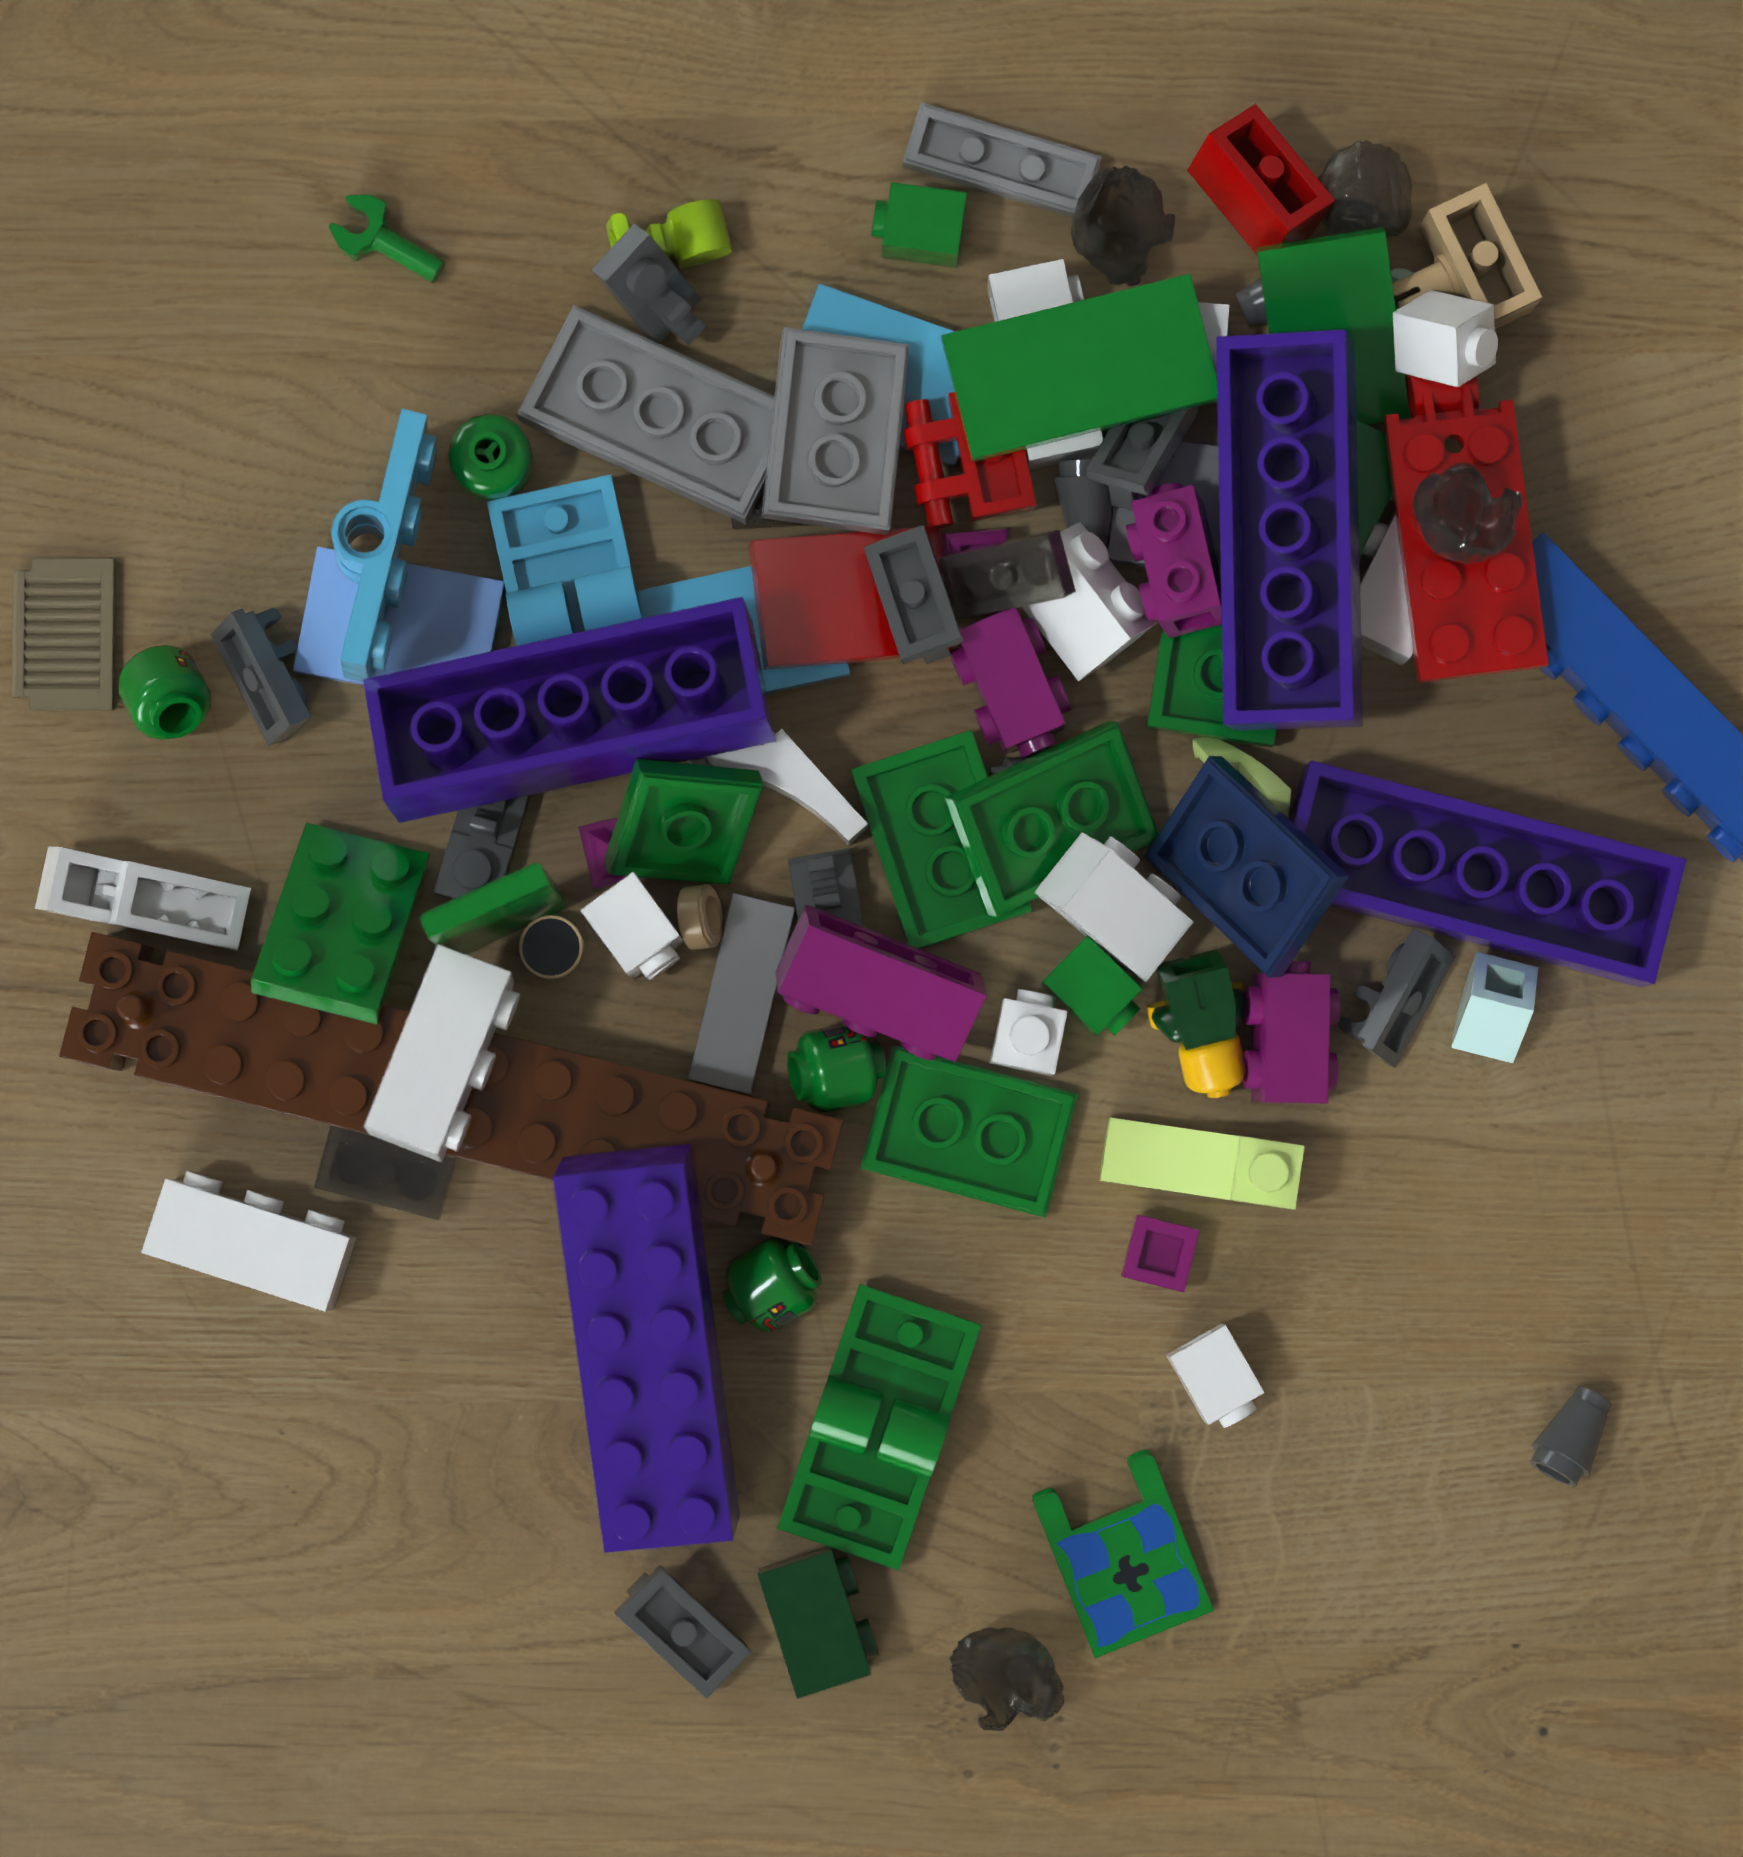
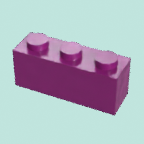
M807 904L775 971L778 993L784 995L785 1002L795 1009L808 1014H818L820 1010L843 1018L842 1022L844 1025L858 1034L867 1037H877L878 1033L901 1041V1045L905 1050L926 1060H935L938 1055L956 1062L987 996L981 973Z

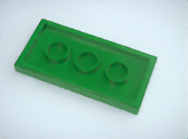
M1191 274L941 335V342L972 462L1218 402L1217 375Z

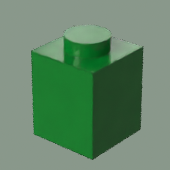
M891 182L889 200L876 199L871 237L883 239L882 258L957 268L967 192Z
M1088 936L1040 983L1094 1037L1104 1028L1115 1036L1141 1009L1133 1001V998L1142 988Z

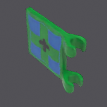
M1141 1450L1127 1457V1464L1142 1500L1073 1528L1070 1527L1059 1496L1054 1488H1046L1032 1495L1036 1512L1094 1658L1214 1611L1155 1458L1148 1450Z

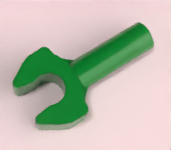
M348 195L346 197L349 207L359 215L367 217L369 225L360 234L350 233L346 228L335 223L329 225V229L343 254L354 261H358L368 252L379 251L431 283L438 279L444 269L445 261L389 229L386 220L389 210L384 201L373 195Z

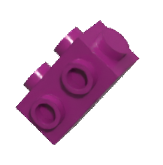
M1167 483L1156 486L1149 496L1131 501L1136 522L1126 525L1128 542L1135 562L1144 560L1149 582L1139 585L1146 617L1149 622L1158 620L1169 638L1221 625V576L1204 502L1194 485L1184 487L1181 483Z
M1014 606L961 628L964 642L957 644V648L950 650V657L962 685L966 686L974 682L983 706L974 709V714L987 744L990 745L999 741L1004 755L1018 749L1022 759L1057 745L1053 734L1063 731L1065 721L1062 714L1071 711V708L1057 675L1046 679L1037 658L1038 655L1045 653L1046 649L1033 618L1029 617L1021 620L1018 610Z
M1292 961L1282 977L1268 978L1264 973L1253 974V986H1247L1244 992L1247 999L1244 1021L1246 1025H1252V1050L1244 1052L1246 1076L1242 1080L1244 1088L1251 1089V1102L1328 1104V1091H1334L1338 1082L1337 1055L1335 1052H1329V1026L1337 1025L1340 1006L1338 990L1330 988V974H1311V962Z

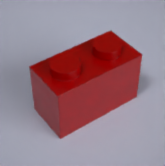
M1256 103L1210 132L1187 169L1188 173L1256 255V247L1306 240L1311 237L1335 201L1333 196Z

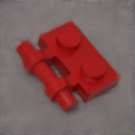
M954 392L948 393L952 417L949 419L933 422L929 399H920L904 404L909 427L903 430L906 449L914 451L920 484L915 485L914 489L918 506H925L929 529H939L954 524L950 500L968 497L972 521L1035 509L1036 501L1025 449L972 462ZM956 441L963 474L945 478L938 445Z

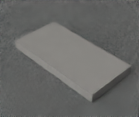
M573 305L517 413L520 422L744 525H747L764 491L774 396Z

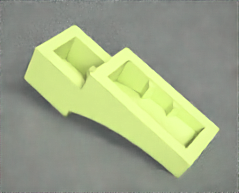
M1109 1117L1099 1181L1295 1210L1305 1146Z

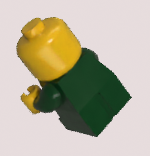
M1218 949L1191 955L1188 959L1179 958L1161 963L1157 968V973L1164 1000L1146 1004L1151 1027L1160 1030L1171 1042L1180 1043L1178 1055L1184 1082L1189 1089L1197 1093H1207L1209 1098H1220L1229 1095L1232 1092V1088L1237 1086L1246 1076L1243 1048L1240 1037L1236 1034V1029L1243 1022L1247 1006L1242 982L1231 983L1228 967Z

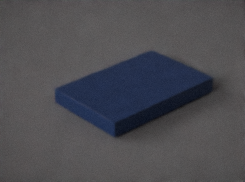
M1209 756L1144 856L1268 978L1283 976L1349 877L1344 870L1222 756Z

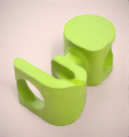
M717 199L699 200L678 206L667 213V219L664 224H650L645 231L654 239L667 257L672 256L677 260L679 268H689L723 258L732 252L721 202ZM623 213L611 215L606 224L611 248L631 228L628 217Z

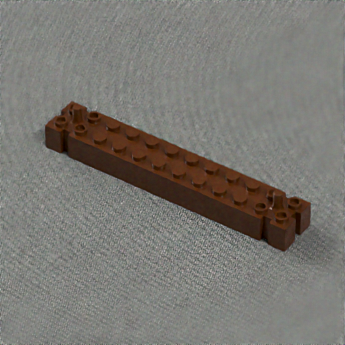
M91 932L79 982L94 985L88 1010L77 1007L71 1008L59 1057L118 1071L123 1070L125 1058L129 1057L138 1060L134 1076L368 1134L364 1127L410 1011L383 1005L378 1022L374 1024L251 993L253 972L168 950L165 954L163 966L150 963L154 951L152 947ZM494 1033L487 1051L496 1054L490 1076L482 1091L472 1087L463 1112L472 1115L467 1133L459 1150L455 1151L448 1148L446 1154L553 1181V1175L562 1158L566 1156L692 1144L701 1218L737 1227L742 1212L765 1217L762 1234L812 1246L825 1195L810 1192L815 1167L827 1170L832 1169L843 1120L792 1108L789 1123L766 1118L769 1102Z

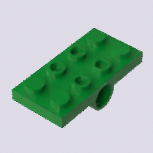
M859 1284L777 1529L896 1570L900 1569L920 1506L947 1433L951 1414L981 1324Z

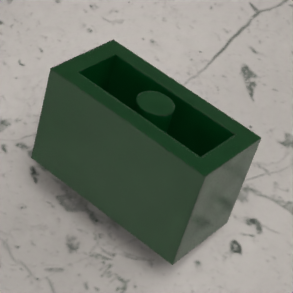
M827 1546L759 1568L757 1575L797 1699L871 1675L869 1658L880 1654L869 1619L865 1618L856 1621L849 1600V1596L859 1594L860 1591L848 1556L836 1559L834 1549Z

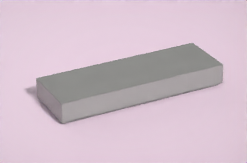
M920 103L902 167L1083 221L1102 156Z
M733 893L688 1080L751 1094L777 988L775 971L787 946L795 908Z

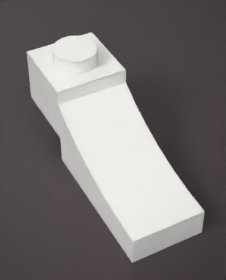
M783 729L775 734L776 742L688 760L690 764L759 770L763 786L781 793L815 814L833 829L848 846L868 829L867 822Z
M48 846L35 909L230 950H238L251 888L131 861L112 859L63 847Z

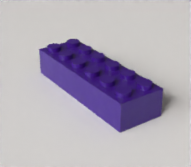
M1346 329L1216 337L1224 725L1234 731L1363 727L1355 342Z
M743 597L363 679L384 803L399 823L632 773L636 759L679 763L776 742L753 621Z
M1312 760L1303 767L1290 821L1349 875L1330 906L1637 987L1655 984L1687 859Z
M692 1144L563 1157L553 1175L604 1553L733 1541L740 1511Z

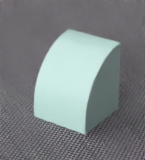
M1476 951L1461 997L1451 1048L1513 1063L1534 1012L1538 967Z

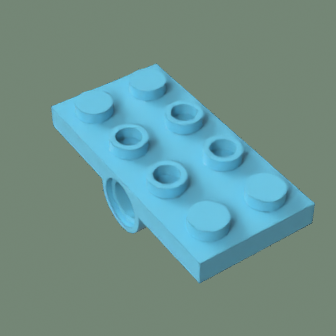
M401 408L379 502L371 500L351 502L337 513L332 524V540L337 564L341 572L348 579L358 583L340 657L343 675L347 679L363 682V679L371 677L373 668L384 670L393 633L390 632L391 623L384 620L388 606L399 608L402 601L408 571H405L407 561L399 558L403 545L415 546L423 512L420 509L422 498L415 497L418 483L429 486L438 448H435L437 436L428 434L427 414ZM363 534H372L382 540L381 545L371 552H359L350 547L351 542Z
M611 474L487 501L516 646L643 618Z

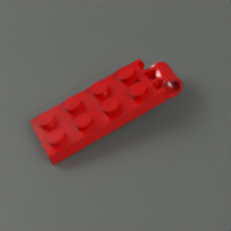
M1407 375V398L1411 419L1399 420V414L1385 415L1383 426L1417 683L1545 668L1549 664L1513 399L1500 401L1498 408L1479 410V392L1476 376L1463 385L1455 387ZM1450 438L1457 440L1461 446L1460 452H1449L1445 447V440Z

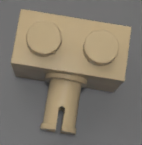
M1487 183L1428 210L1419 227L1434 256V264L1392 283L1395 302L1414 294L1397 302L1398 307H1396V310L1426 292L1434 290L1494 304L1495 329L1531 313L1542 298Z

